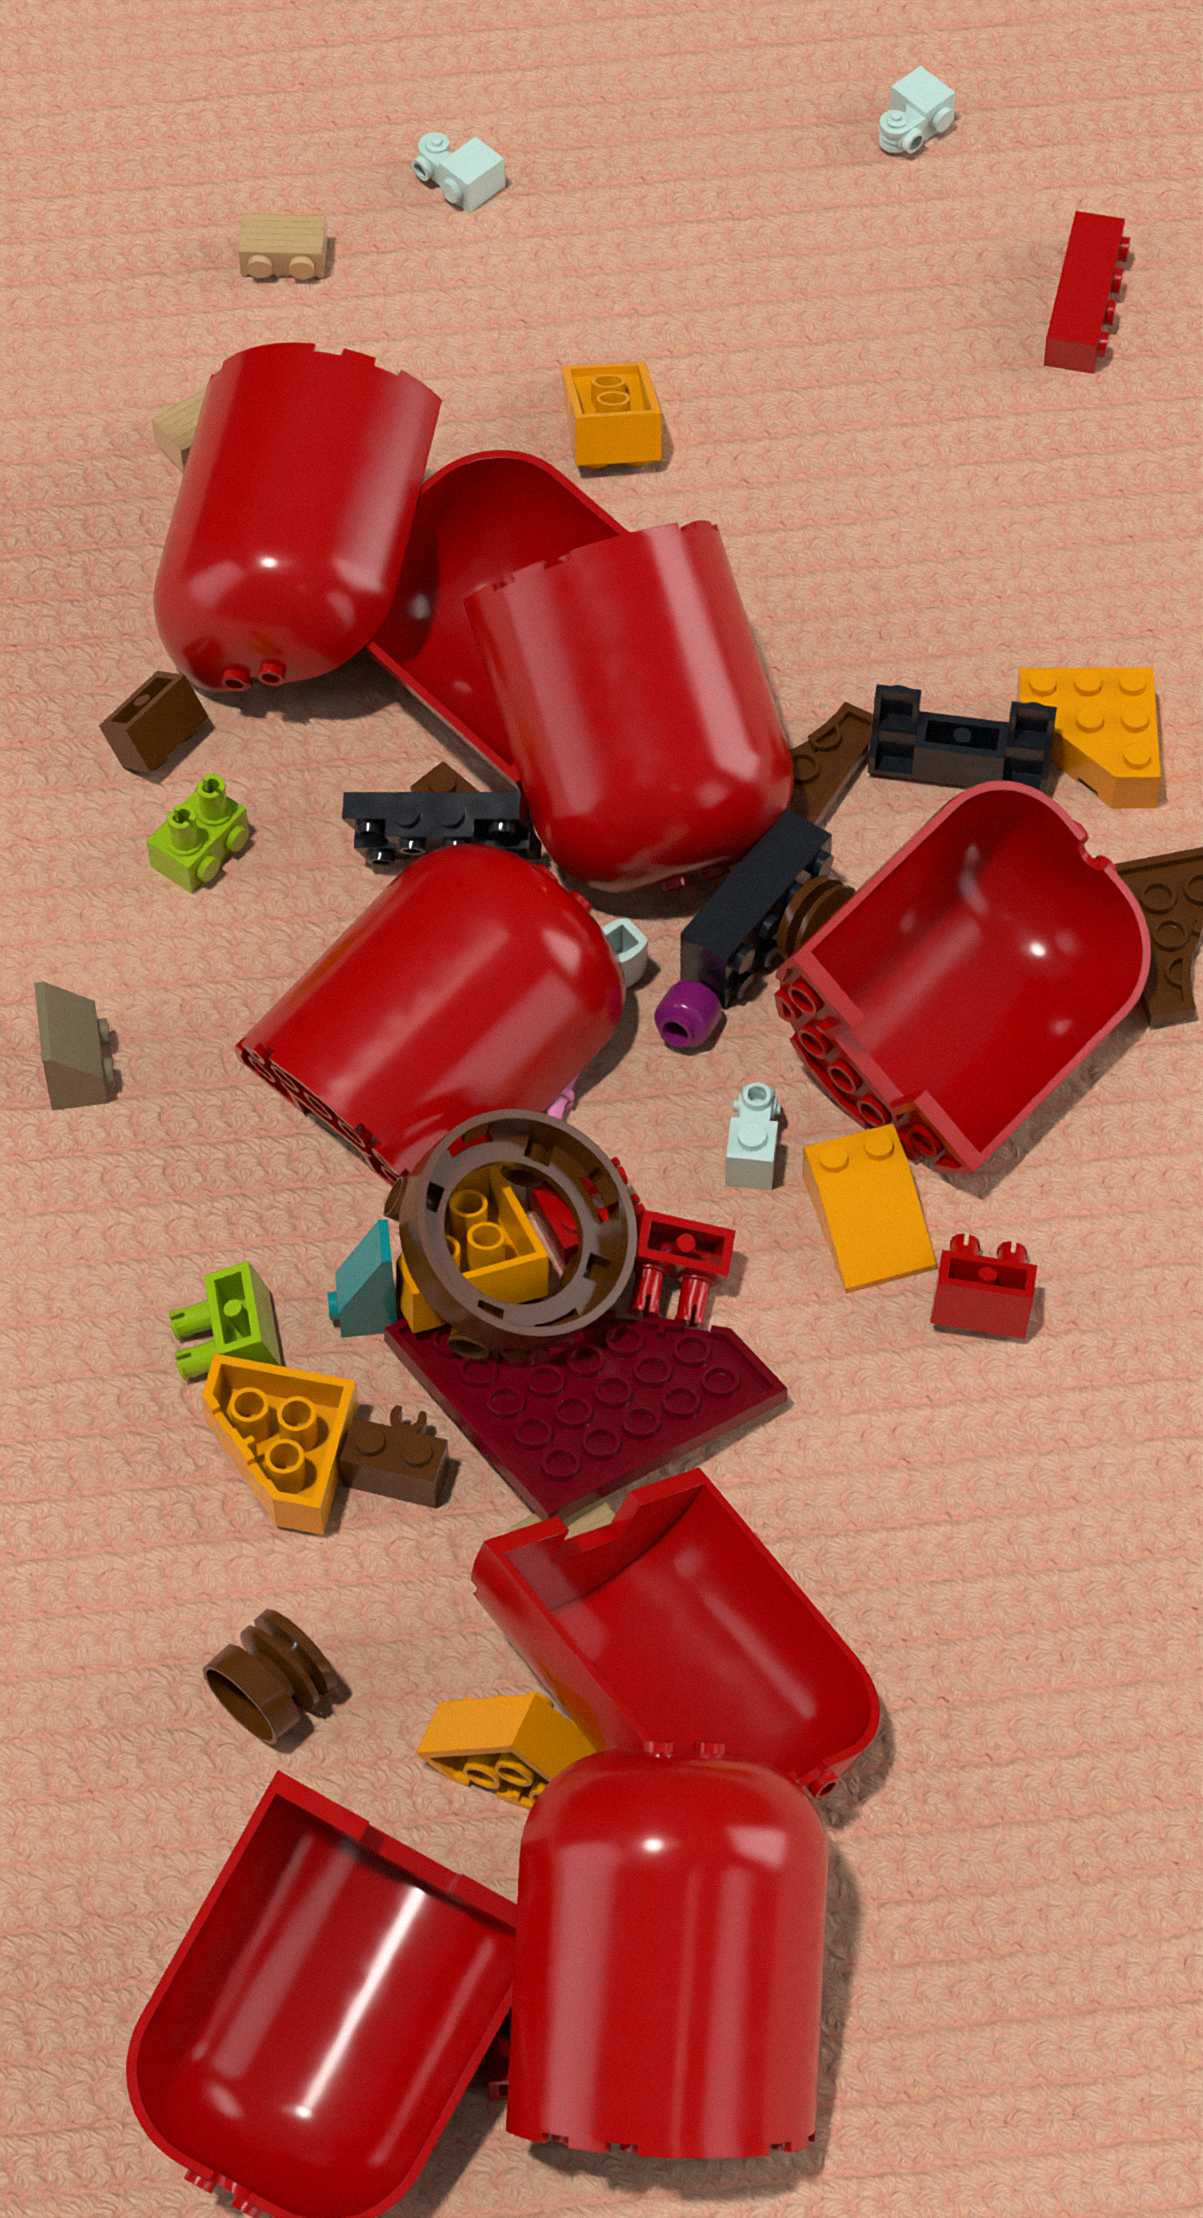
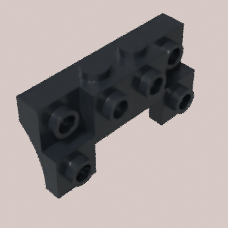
M877 684L874 698L868 773L965 786H975L990 781H1012L1031 786L1046 794L1057 707L1045 706L1037 702L1022 703L1012 701L1009 722L920 711L922 690L911 689L902 685L887 686Z
M344 792L342 819L355 830L354 849L365 859H368L370 864L391 866L395 864V859H410V854L420 855L425 854L426 850H436L441 847L466 843L498 847L512 852L525 860H541L542 842L538 839L532 825L528 799L521 792Z

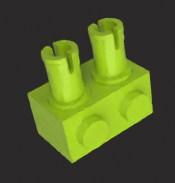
M216 774L205 775L202 778L203 783L200 781L197 783L196 791L183 804L176 805L173 808V813L171 811L168 813L164 824L146 841L150 867L191 894L203 882H209L216 875L220 864L232 852L239 851L249 836L246 808L226 796L225 781Z
M249 1261L204 1275L207 1300L185 1308L169 1311V1318L172 1320L170 1325L177 1340H182L205 1330H213V1340L191 1348L188 1347L175 1351V1357L178 1360L176 1361L177 1368L184 1380L209 1372L214 1353L281 1366L269 1288Z

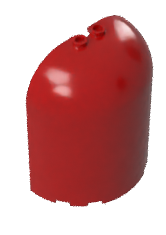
M300 342L273 343L246 349L223 361L222 369L216 374L211 375L206 387L153 591L154 617L160 639L171 660L191 683L204 690L226 692L244 691L252 688L253 677L256 676L261 682L271 686L314 678L332 671L348 661L374 636L386 618L396 593L442 399L421 381L403 370L397 376L375 366V357L344 348L341 355L315 351V343Z
M512 450L482 451L459 458L441 468L421 485L392 605L383 623L363 649L525 796L463 600L490 583L496 582L498 589H500V582L513 577L512 573L540 561H547L550 568L555 566L554 561L570 554V550L630 532L559 470L541 458Z
M696 520L679 529L678 523H671L601 540L570 550V554L554 561L555 566L549 568L547 561L537 562L513 572V577L500 582V589H498L496 582L490 583L463 600L465 610L524 794L528 799V806L535 828L552 859L578 881L590 887L613 893H633L662 886L663 892L667 893L690 885L687 876L703 873L705 881L725 876L731 873L729 866L741 862L786 808L789 809L794 787V767L790 748L717 524L711 525L710 521Z
M1012 781L985 782L968 788L950 799L784 961L775 976L780 981V989L774 994L779 1017L791 1024L795 1034L789 1040L800 1059L821 1087L864 1129L870 1124L877 1128L893 1123L907 1158L916 1162L923 1156L935 1161L936 1169L945 1173H974L1126 1017L1139 1000L1146 985L1150 969L1151 945L1145 916L1134 894L1118 875L1114 863L1102 855L1093 858L1084 847V844L1089 839L1085 828L1080 823L1074 821L1051 797L1022 783Z
M473 843L455 844L430 851L408 865L235 1045V1053L241 1063L300 1112L305 1114L310 1109L361 1151L370 1170L393 1187L399 1177L406 1178L413 1171L423 1155L456 1126L476 1115L501 1109H523L542 1113L598 1054L615 1032L625 1004V975L614 946L590 914L593 909L590 903L574 890L569 893L559 884L558 879L549 869L542 864L535 866L524 858L498 847ZM484 1135L463 1144L462 1136H460L448 1149L453 1158L472 1146L488 1141Z
M700 1467L629 1491L610 1524L565 1539L569 1529L558 1516L483 1542L471 1573V1581L477 1587L473 1595L597 1752L611 1749H644V1740L649 1739L675 1741V1751L693 1752L694 1741L725 1742V1751L750 1754L766 1760L783 1770L802 1787L812 1801L813 1799L819 1800L824 1798L837 1787L840 1782L839 1778L861 1756L876 1734L880 1719V1705L875 1685L866 1668Z
M649 1739L644 1740V1749L605 1750L575 1761L558 1773L542 1790L529 1812L521 1838L506 2132L539 2143L548 2142V2134H551L552 2141L568 2143L569 2149L598 2153L610 2152L611 2143H617L622 2151L638 2153V2156L659 2158H748L769 2156L770 2145L772 2149L784 2152H794L807 2148L808 2141L815 2142L828 1884L827 1839L820 1816L810 1797L791 1776L777 1766L750 1754L725 1751L726 1743L719 1741H694L693 1752L675 1751V1741Z
M277 1770L133 2030L126 2061V2080L129 2098L134 2113L150 2140L169 2158L188 2169L184 2176L185 2180L212 2194L216 2185L235 2194L230 2205L253 2218H260L263 2211L275 2218H376L393 2207L414 2185L512 2006L517 1904L466 1875L453 1872L369 1824L370 1821Z

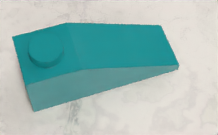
M388 1219L378 1220L335 1272L337 1291L327 1292L330 1320H339L341 1338L383 1334L385 1327L397 1322Z

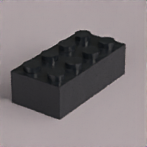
M786 808L777 821L680 933V981L693 980L708 986L717 995L724 1010L729 1007L736 997L739 999L743 998L751 988L754 976L762 966H770L778 955L776 940L779 924L786 907L796 892L809 880L817 876H830V868L834 860V856L831 855L832 834Z

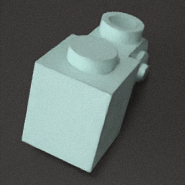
M919 66L891 86L890 110L883 113L879 122L880 147L890 153L907 151L909 154L916 152L923 142L937 132L945 131L954 121L956 92L922 66Z
M428 133L419 140V154L411 161L415 174L423 181L431 178L440 185L442 194L449 202L457 203L468 213L475 210L505 187L504 158L476 136L453 153L449 150V138L442 133Z
M754 1082L747 1086L743 1085L742 1093L739 1092L738 1099L734 1100L733 1111L738 1112V1117H731L726 1153L725 1186L772 1191L778 1135V1121H774V1117L780 1115L781 1104H778V1096H775V1088H769L760 1082Z

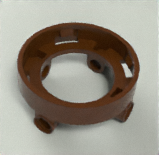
M501 1109L476 1115L456 1126L423 1155L406 1178L401 1176L397 1179L387 1197L383 1211L385 1217L399 1223L402 1252L417 1288L429 1305L452 1325L447 1341L448 1348L454 1353L469 1359H486L489 1353L497 1347L515 1350L539 1349L563 1342L574 1336L603 1315L614 1304L629 1280L636 1256L637 1224L635 1212L627 1187L617 1168L602 1149L577 1128L558 1118L532 1110ZM485 1135L488 1142L472 1146L452 1158L448 1147L457 1138L462 1136L464 1144ZM502 1165L501 1175L508 1181L523 1187H537L546 1181L561 1195L574 1218L579 1248L563 1271L558 1294L533 1304L520 1305L502 1302L478 1290L457 1268L447 1246L444 1218L451 1193L460 1180L469 1173L483 1167ZM589 1177L603 1200L609 1220L600 1222L594 1202L580 1180ZM570 1311H571L572 1314H573L572 1316H570V1317H568V1318H566V1319H564V1320H561V1321H559V1322L553 1323V1324H552L553 1326H543V1325L552 1323V1322H554V1321H556V1320L562 1318L564 1315H566V1314L569 1313Z

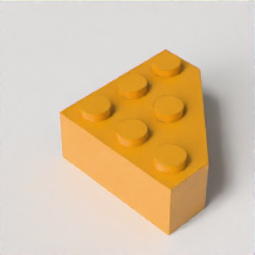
M1153 667L1019 668L1016 702H1037L1045 706L1057 707L1051 762L1075 781L1083 780L1098 792L1097 798L1110 808H1156L1161 773Z
M500 1166L483 1167L462 1178L448 1200L444 1218V1231L451 1257L463 1276L473 1286L494 1299L506 1303L519 1304L547 1296L549 1255L510 1184L501 1175ZM401 1252L396 1260V1301L413 1334L449 1324L423 1297L411 1277L403 1252Z
M214 1353L202 1393L206 1423L276 1526L324 1535L341 1474L340 1457L353 1418H356L359 1409L356 1380Z
M527 1692L525 1695H495L494 1697L477 1699L465 1697L462 1700L439 1702L416 1754L451 1781L467 1787L470 1786L472 1781L486 1788H499L496 1793L497 1798L531 1810L542 1790L558 1773L575 1761L597 1753V1750L574 1721L567 1720L553 1708L554 1703L549 1698L536 1692Z

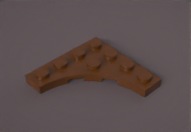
M844 702L824 725L808 735V741L790 749L794 767V787L789 810L819 827L870 750L873 723L872 713Z
M1203 847L1114 864L1118 875L1138 901L1148 926L1151 960L1148 978L1140 999L1149 1026L1194 1018L1196 1006L1191 987V964L1198 943L1203 936Z

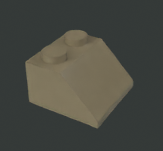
M46 982L34 983L42 1063L52 1110L107 1104L106 1085L114 1084L111 1057L103 1058L101 1047L110 1045L107 1018L98 1019L95 1001Z

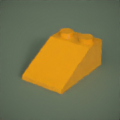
M645 361L561 366L571 449L576 466L583 465L590 469H600L608 464L615 463L645 466L651 461H662V413Z
M893 1123L803 1147L802 1178L846 1293L936 1269L937 1263L910 1166Z

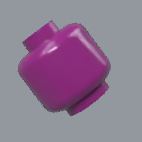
M693 980L679 981L670 987L658 1004L654 1013L655 1025L661 1037L668 1044L678 1048H697L707 1041L722 1016V1005L717 995L701 982Z

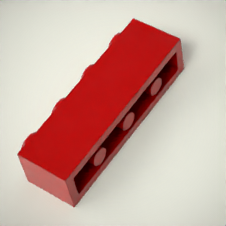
M1075 211L1046 337L1044 366L1094 374L1097 357H1106L1110 333L1103 332L1104 326H1113L1117 301L1110 299L1112 293L1120 294L1124 269L1118 268L1119 261L1127 262L1131 237L1123 236L1124 218Z

